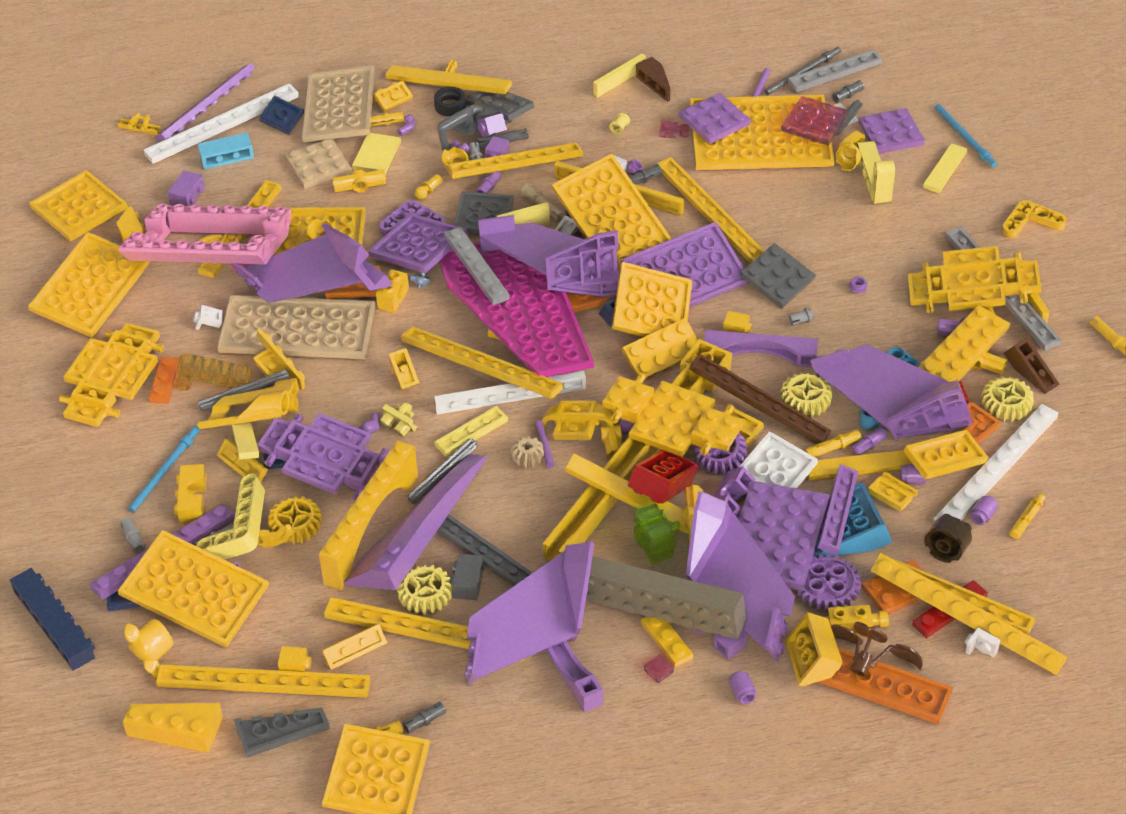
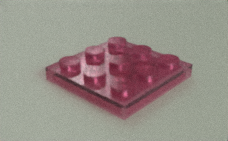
M801 96L781 125V131L829 146L847 118L849 110Z

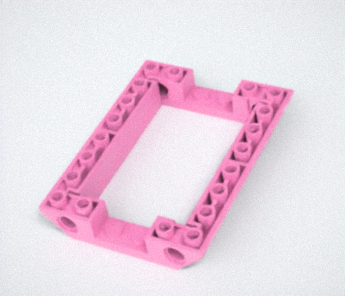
M158 204L145 218L147 232L145 234L141 232L131 233L118 249L129 261L266 265L288 236L291 209L282 206L276 208H268L267 206L251 208V206L234 207L233 205L217 207V205L200 206L198 204L184 206L183 204H176L174 206ZM170 232L261 234L252 236L247 244H239V242L222 243L220 241L204 243V241L187 242L185 240L170 242L169 240H164Z

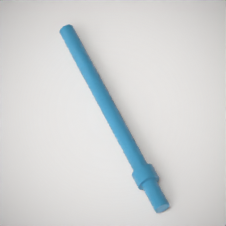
M937 104L935 109L975 149L978 156L992 168L996 167L997 162L991 157V153L987 149H983L940 104Z
M194 426L187 435L181 438L177 448L128 507L129 511L134 513L183 451L192 445L193 439L200 432L199 427Z

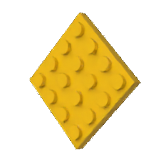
M87 170L29 202L30 208L70 242L128 208L127 203Z
M622 262L620 265L612 329L645 337L684 318L688 321L692 280Z
M344 724L322 801V807L355 814H412L430 740Z

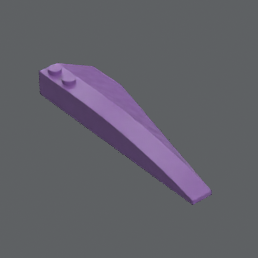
M469 454L455 466L414 508L362 556L344 581V584L348 586L396 590L487 460V456Z

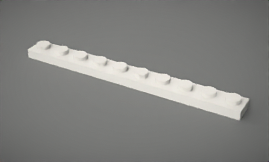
M289 83L144 149V154L154 164L261 115L274 95L289 102L299 97L298 91Z
M1041 404L933 518V524L943 514H950L962 520L972 510L978 500L990 491L1057 419L1058 412Z

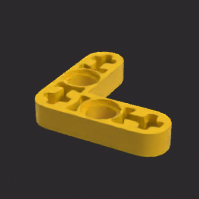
M1023 200L1018 203L1003 223L1002 234L1007 238L1016 237L1028 220L1054 230H1063L1066 226L1067 217L1031 201ZM1038 214H1044V215H1046V216H1045V217H1041V216H1038ZM1014 218H1021L1022 220H1021V221H1018V220H1015Z

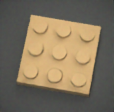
M333 139L324 140L285 153V159L304 189L333 180L332 178L352 173L351 166Z

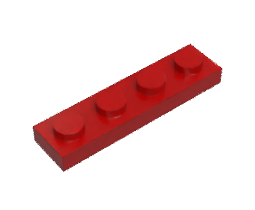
M974 580L963 586V588L987 598L988 592ZM932 607L914 619L912 626L927 639L956 618L936 607Z

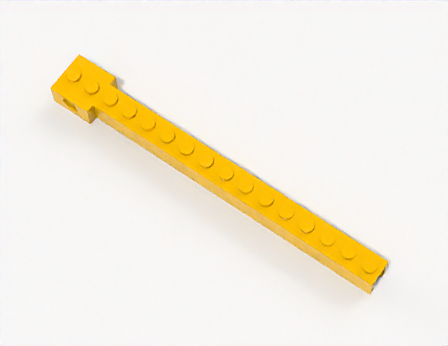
M699 339L681 360L680 374L672 384L703 394L705 390L713 392L717 386L689 370L692 362L700 353L730 371L732 353ZM628 437L603 469L629 481L635 465L654 455L659 448ZM589 485L543 542V559L551 561L564 552L566 545L585 543L619 499Z

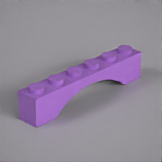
M705 330V342L731 352L732 356L742 353H766L781 357L797 367L813 368L810 360L817 357L818 339Z
M567 641L545 650L584 713L603 705V689L594 674L589 672L580 663Z

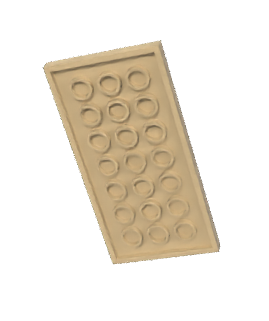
M230 295L217 346L218 353L260 354L266 350L258 340L257 329L260 328L264 333L267 332L270 335L274 345L280 346L284 356L366 359L376 307L375 301L290 298L268 303L260 296Z

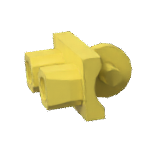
M404 403L402 406L398 404L396 406L397 410L387 404L383 406L382 409L385 413L380 421L384 426L390 428L395 421L398 422L394 430L403 437L409 430L415 431L417 429V426L413 424L411 419L414 413L411 412L412 406L409 403Z

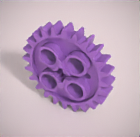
M821 553L819 558L813 556L804 590H797V596H802V602L809 601V607L815 604L816 610L824 607L825 612H827L828 607H844V603L850 606L851 600L856 601V596L860 594L861 575L857 574L858 568H852V562L846 564V558L838 560V555L834 558H831L830 553L827 554V557H823Z

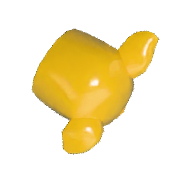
M157 619L149 620L138 629L132 624H126L124 636L129 642V649L139 660L143 661L146 671L154 678H157L160 668L157 660L172 648L174 644L172 637Z

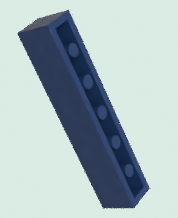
M29 568L9 579L15 595L72 671L95 659L93 653L95 646L90 638L86 639L84 637L85 633L80 625L76 626L74 624L75 621L71 613L64 611L65 608L61 600L54 598L55 594L51 587L44 585L45 581L40 573L36 574L32 568Z

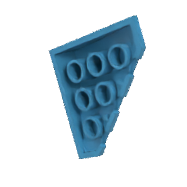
M863 482L855 485L840 549L837 553L838 556L874 551L892 543L886 525ZM816 546L814 556L819 558L821 553L823 557H827L828 552Z

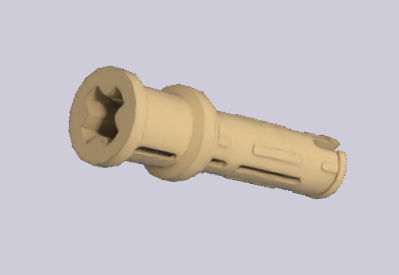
M525 183L521 187L520 195L529 199L532 205L547 202L549 204L550 216L556 221L563 219L559 215L564 217L565 213L544 198L542 192L535 190L531 183Z

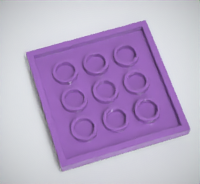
M410 213L369 249L368 254L371 258L426 274L452 250L444 238V232L459 227ZM462 228L465 234L468 235L467 229Z

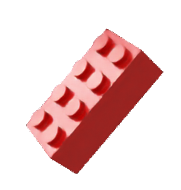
M661 450L635 465L627 486L632 488L635 493L644 494L650 497L651 501L663 504L684 491L686 487L692 485L699 465L684 457Z

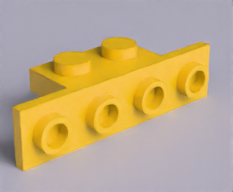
M258 328V340L266 350L253 358L254 363L265 376L284 369L287 370L289 377L296 378L298 386L303 390L305 388L304 374L300 370H296L289 357L286 358L283 355L279 345H274L270 335Z

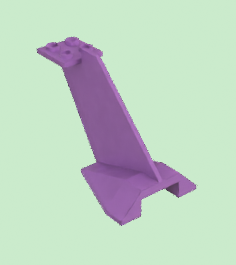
M514 215L478 220L481 252L500 249L546 275L548 290L602 297L616 295L619 279L616 248H619L618 231L598 233L587 239H581L533 222L515 224Z
M325 223L321 226L326 234L272 256L266 265L253 264L244 268L240 264H233L237 268L235 272L242 278L245 277V283L251 288L255 286L256 294L268 303L357 283L362 284L370 291L392 285V282L384 273L365 261L369 254L361 244Z
M868 344L850 349L849 352L847 349L836 350L832 354L820 355L810 360L818 377H822L891 431L894 439L952 431L973 424L958 379L948 382Z
M698 491L693 513L686 577L691 581L743 593L747 617L743 631L772 656L774 661L779 662V657L784 652V635L788 633V623L784 616H791L795 596L733 513L728 503Z
M594 542L566 545L564 552L470 617L467 638L471 639V644L469 645L467 658H471V660H468L464 678L468 679L467 686H472L473 681L564 641L569 639L571 641L576 640L582 627Z

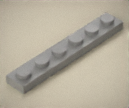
M873 49L788 78V84L797 93L882 64V57Z
M459 227L444 232V238L492 305L509 300L510 294L462 228Z

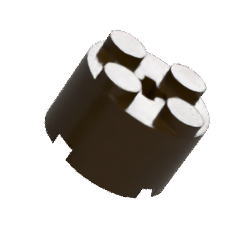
M943 514L935 521L926 534L924 544L926 547L928 545L931 550L930 554L937 560L945 563H951L954 560L958 561L972 541V527L967 522H963L950 514Z

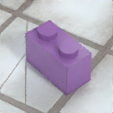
M183 170L167 192L170 205H193L205 188L202 175Z

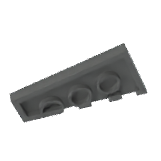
M322 707L294 711L293 714L288 715L277 713L273 717L266 718L255 716L251 720L241 721V718L233 719L247 758L330 729Z

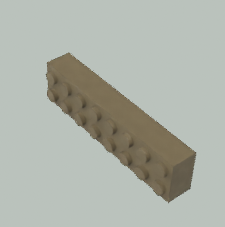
M592 557L586 601L625 610L629 613L644 615L648 618L654 617L668 623H675L687 628L691 627L734 639L739 638L747 622L743 593Z

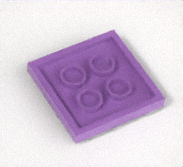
M721 93L679 112V117L709 144L749 126L751 123V119Z
M907 108L859 117L858 123L868 141L875 142L879 154L924 145L925 139Z

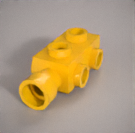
M870 605L828 608V616H824L828 618L830 626L836 624L846 627L859 636L862 635L858 634L853 627L855 622H862L869 627L878 625L879 627H889L888 611L882 610L878 611V613H871Z

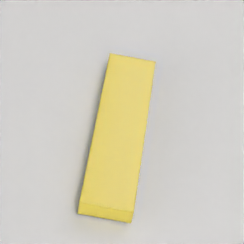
M642 53L594 81L593 95L598 98L635 76L636 64L646 60V55Z
M951 143L924 182L923 188L939 194L966 155L967 148Z
M495 406L434 441V445L445 457H448L469 438L477 440L508 422V416Z
M251 422L231 425L239 459L258 458L259 450Z

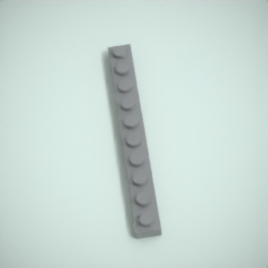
M962 226L946 232L945 237L956 250L980 248ZM1020 295L1005 296V306L1044 351L1061 345V339L1029 302L1025 303L1024 301V304L1021 303Z

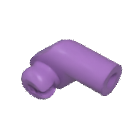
M409 114L404 117L405 125L397 129L400 136L414 130L416 121L413 115Z
M372 413L370 421L363 423L359 429L371 434L378 431L380 414Z

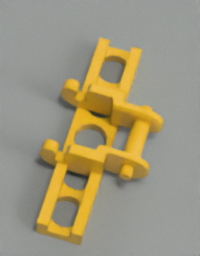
M140 113L132 116L130 120L121 118V122L117 123L118 128L157 135L162 130L161 126L148 124L150 121L149 115H146V117L140 116ZM142 119L144 122L139 124L138 121Z

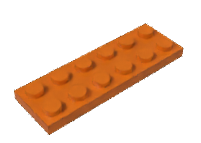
M839 647L838 650L843 664L832 678L818 682L937 725L940 724L953 691L951 686L879 661L875 664L874 668H869L865 677L859 676L850 670L855 653Z

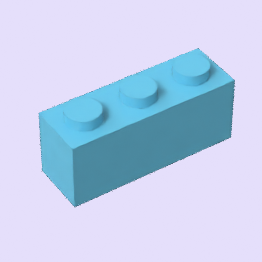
M248 133L197 144L204 169L254 158Z

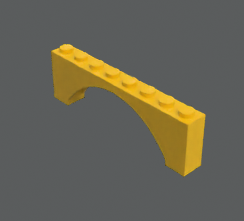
M397 440L320 551L319 559L324 585L340 591L343 590L345 587L344 581L352 571L363 533L377 507L395 489L402 488L409 491L418 479L415 446Z

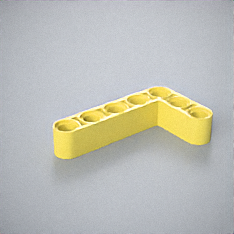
M874 141L857 142L856 146L862 155L859 164L872 203L891 202L895 177L894 161H881Z
M248 474L240 481L233 529L205 537L196 544L197 547L223 560L251 552L257 547L265 489L255 474Z

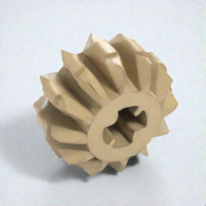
M521 436L520 440H515L514 445H512V460L517 463L518 467L524 465L525 469L527 466L534 468L535 464H540L544 456L542 442H538L537 437L531 439L530 436L528 438Z

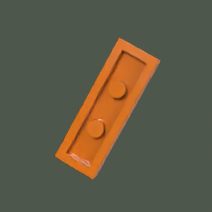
M161 356L149 395L150 403L169 404L181 363L179 357Z

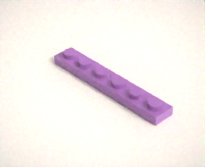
M841 464L836 472L817 548L835 556L840 549L858 476V471Z

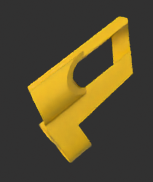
M297 379L279 380L271 388L222 397L212 407L209 419L198 422L197 426L199 429L279 418L288 413L298 412L299 402L297 395L299 394ZM252 402L239 416L226 418L231 405Z

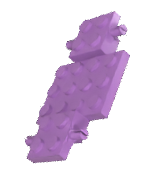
M321 413L317 415L311 426L300 423L303 417L299 414H296L291 422L275 418L257 444L259 451L269 455L264 464L271 467L275 459L286 461L282 468L283 474L332 494H336L344 482V485L357 490L352 496L354 501L359 497L390 452L386 448H383L380 454L365 449L371 439V433Z

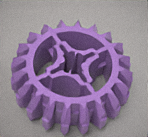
M740 432L728 451L711 448L709 453L704 456V454L700 453L701 447L694 445V455L697 463L700 464L702 469H707L708 473L714 471L716 475L718 472H722L725 475L727 470L731 471L733 468H739V463H743L744 457L747 455V444L743 435H740ZM733 446H735L736 448H735L734 452L731 454V453H730V451L732 450L731 448H732Z

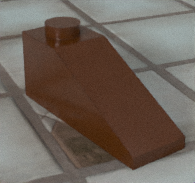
M653 57L636 64V78L669 102L671 88L663 65Z
M1028 337L1003 353L1012 367L1044 394L1060 385Z

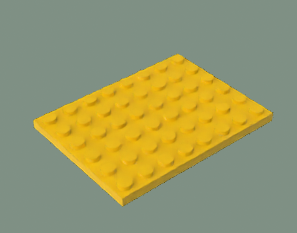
M824 95L726 97L751 119L749 126L711 144L692 129L696 170L834 167V155ZM690 98V106L707 98Z

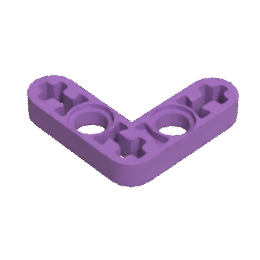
M410 200L403 203L382 220L379 228L380 233L385 236L410 213L418 216L428 215L426 218L444 223L445 218L420 203ZM403 217L401 220H396L395 218Z

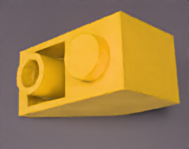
M132 206L125 210L116 223L122 242L133 232L146 233L143 222L140 223L141 220L138 212H134Z

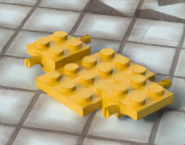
M998 246L944 251V265L929 267V263L926 262L925 267L923 262L921 264L922 271L908 274L911 306L926 305L927 313H930L929 308H931V313L934 312L933 304L948 302L949 311L974 309L978 305L982 307L1006 305L1005 296L1020 295V302L1024 304L1025 301L1027 303V294L1042 292L1038 261H1024L1020 252H1018V257L1017 252L1013 254L1014 258L1000 259Z
M125 323L119 331L111 332L106 330L104 337L109 338L108 342L90 338L64 375L65 382L77 385L71 397L63 394L59 397V402L68 404L63 412L64 418L99 427L108 415L118 418L120 410L112 409L116 402L115 396L132 400L158 362V357L149 354V352L154 350L162 353L164 351V345L156 343L160 337L159 331Z
M639 373L634 381L619 376L602 401V407L614 412L610 418L611 422L617 423L621 418L635 423L629 432V438L681 457L684 456L690 444L701 447L700 453L704 454V456L708 454L711 448L728 451L742 428L744 421L731 415L735 409L733 405L730 407V404H728L724 412L712 409L715 405V399L665 381L660 383L654 393L653 387L642 384L646 379V376L642 375V373Z

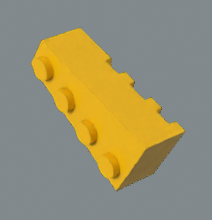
M220 703L130 704L123 724L129 737L208 753L222 722L223 715Z

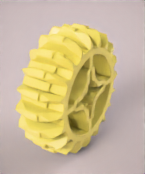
M800 372L798 376L793 374L792 378L787 377L786 382H783L780 392L781 401L804 415L813 417L816 414L820 416V413L825 412L831 404L832 389L828 382L822 377H817L816 373L810 375L809 372L807 374Z
M1002 376L1000 379L995 377L993 381L989 380L981 393V403L985 411L989 412L992 416H996L997 419H1003L1004 422L1006 420L1013 422L1014 419L1020 421L1022 417L1026 418V415L1032 410L1034 403L1033 391H1030V386H1025V381L1019 382L1018 378L1015 380L1011 379V376L1009 378Z
M426 564L421 568L416 565L415 570L410 569L397 588L398 599L402 602L403 608H407L409 612L415 611L416 615L420 612H423L424 615L427 612L434 614L436 609L441 611L442 606H447L448 601L451 600L453 592L447 572H443L441 567L435 569L434 565L427 567Z

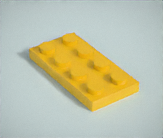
M684 318L624 346L621 350L636 378L639 373L644 374L648 378L680 363L698 339L687 319Z
M967 430L905 446L903 450L925 480L984 464L989 458Z

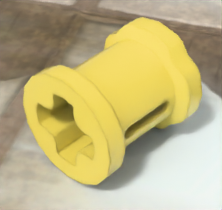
M618 113L615 121H612L609 125L611 132L620 135L624 127L630 123L629 116L624 113Z

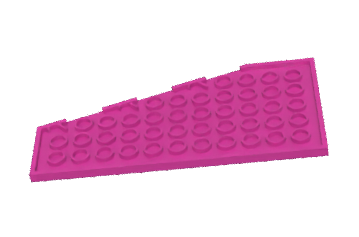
M480 241L474 242L475 248L510 294L509 300L492 305L453 249L439 261L447 287L532 372H535L538 376L549 377L594 368V360L566 292L548 290L546 275L500 249L481 252Z

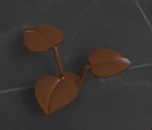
M855 622L854 630L858 634L868 637L864 650H861L859 653L863 640L854 631L836 624L831 626L834 638L856 644L855 656L850 670L859 676L865 677L869 668H874L875 664L888 651L896 657L914 664L919 670L923 666L920 654L902 644H896L895 646L890 644L872 660V655L867 652L871 640L873 639L880 643H886L888 640L886 634L874 627H869L862 622Z

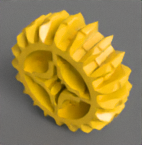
M297 496L294 499L287 497L286 501L280 499L279 504H274V509H270L268 526L271 532L277 531L282 525L290 524L292 526V535L285 542L286 545L289 542L295 545L299 541L303 544L305 539L310 541L311 536L316 537L317 531H320L322 525L321 510L311 499L306 500L304 496L300 499Z

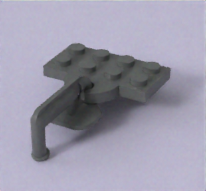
M482 91L473 92L470 96L466 97V105L468 107L438 124L437 129L442 150H449L451 148V144L447 140L446 131L453 129L464 135L476 134L479 132L477 120L502 113L504 120L511 121L533 109V101L509 92L506 94Z

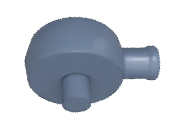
M422 272L421 275L408 276V280L417 283L418 288H421L422 285L428 286L430 283V278L426 277L425 273Z

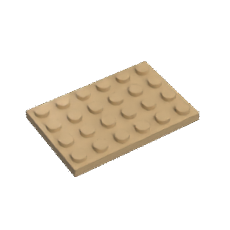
M374 65L309 73L302 132L303 142L370 134L375 76Z

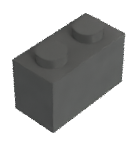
M459 553L458 560L453 563L454 577L450 578L453 598L478 601L484 572L483 556Z

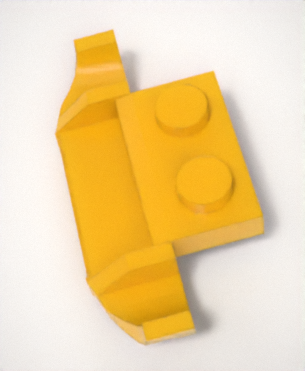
M596 400L560 401L559 404L550 407L542 419L543 425H546L549 420L555 421L556 426L553 432L555 440H591L595 425H599L601 420L606 421L609 425H614V422L610 420L613 413L609 409L602 407L601 404H598Z

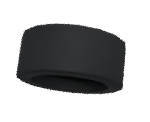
M457 87L439 89L434 94L436 112L443 116H452L465 109V93ZM448 99L458 100L452 104L442 103Z

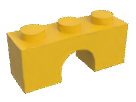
M204 464L180 465V473L176 475L179 488L175 489V498L178 501L177 504H174V515L178 516L179 523H191L204 515L205 506L202 494L194 495L197 492H206L207 476Z

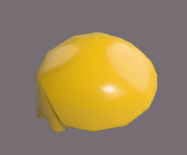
M845 143L836 152V163L840 164L841 170L851 171L861 162V152L854 144Z
M455 147L448 151L445 149L441 156L443 166L446 169L448 164L469 161L467 153L463 149Z
M315 219L309 223L306 229L307 235L310 240L326 234L321 226L323 223L335 229L334 225L328 220L321 221Z

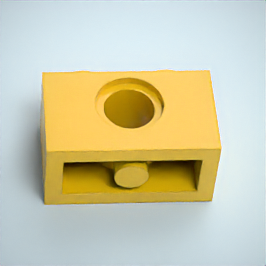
M391 269L387 277L392 282V285L378 289L376 300L377 309L395 313L409 290L407 273Z

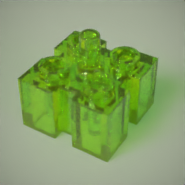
M656 503L635 510L634 522L636 526H634V538L639 546L645 550V555L651 565L674 557V535H676L675 530L681 528L679 521L669 524L664 510H660Z

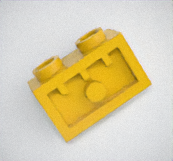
M403 81L393 82L389 87L378 89L374 93L373 103L378 102L383 112H386L412 100L413 95Z

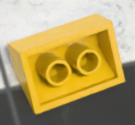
M807 612L785 640L799 686H806L832 678L843 664L828 618Z

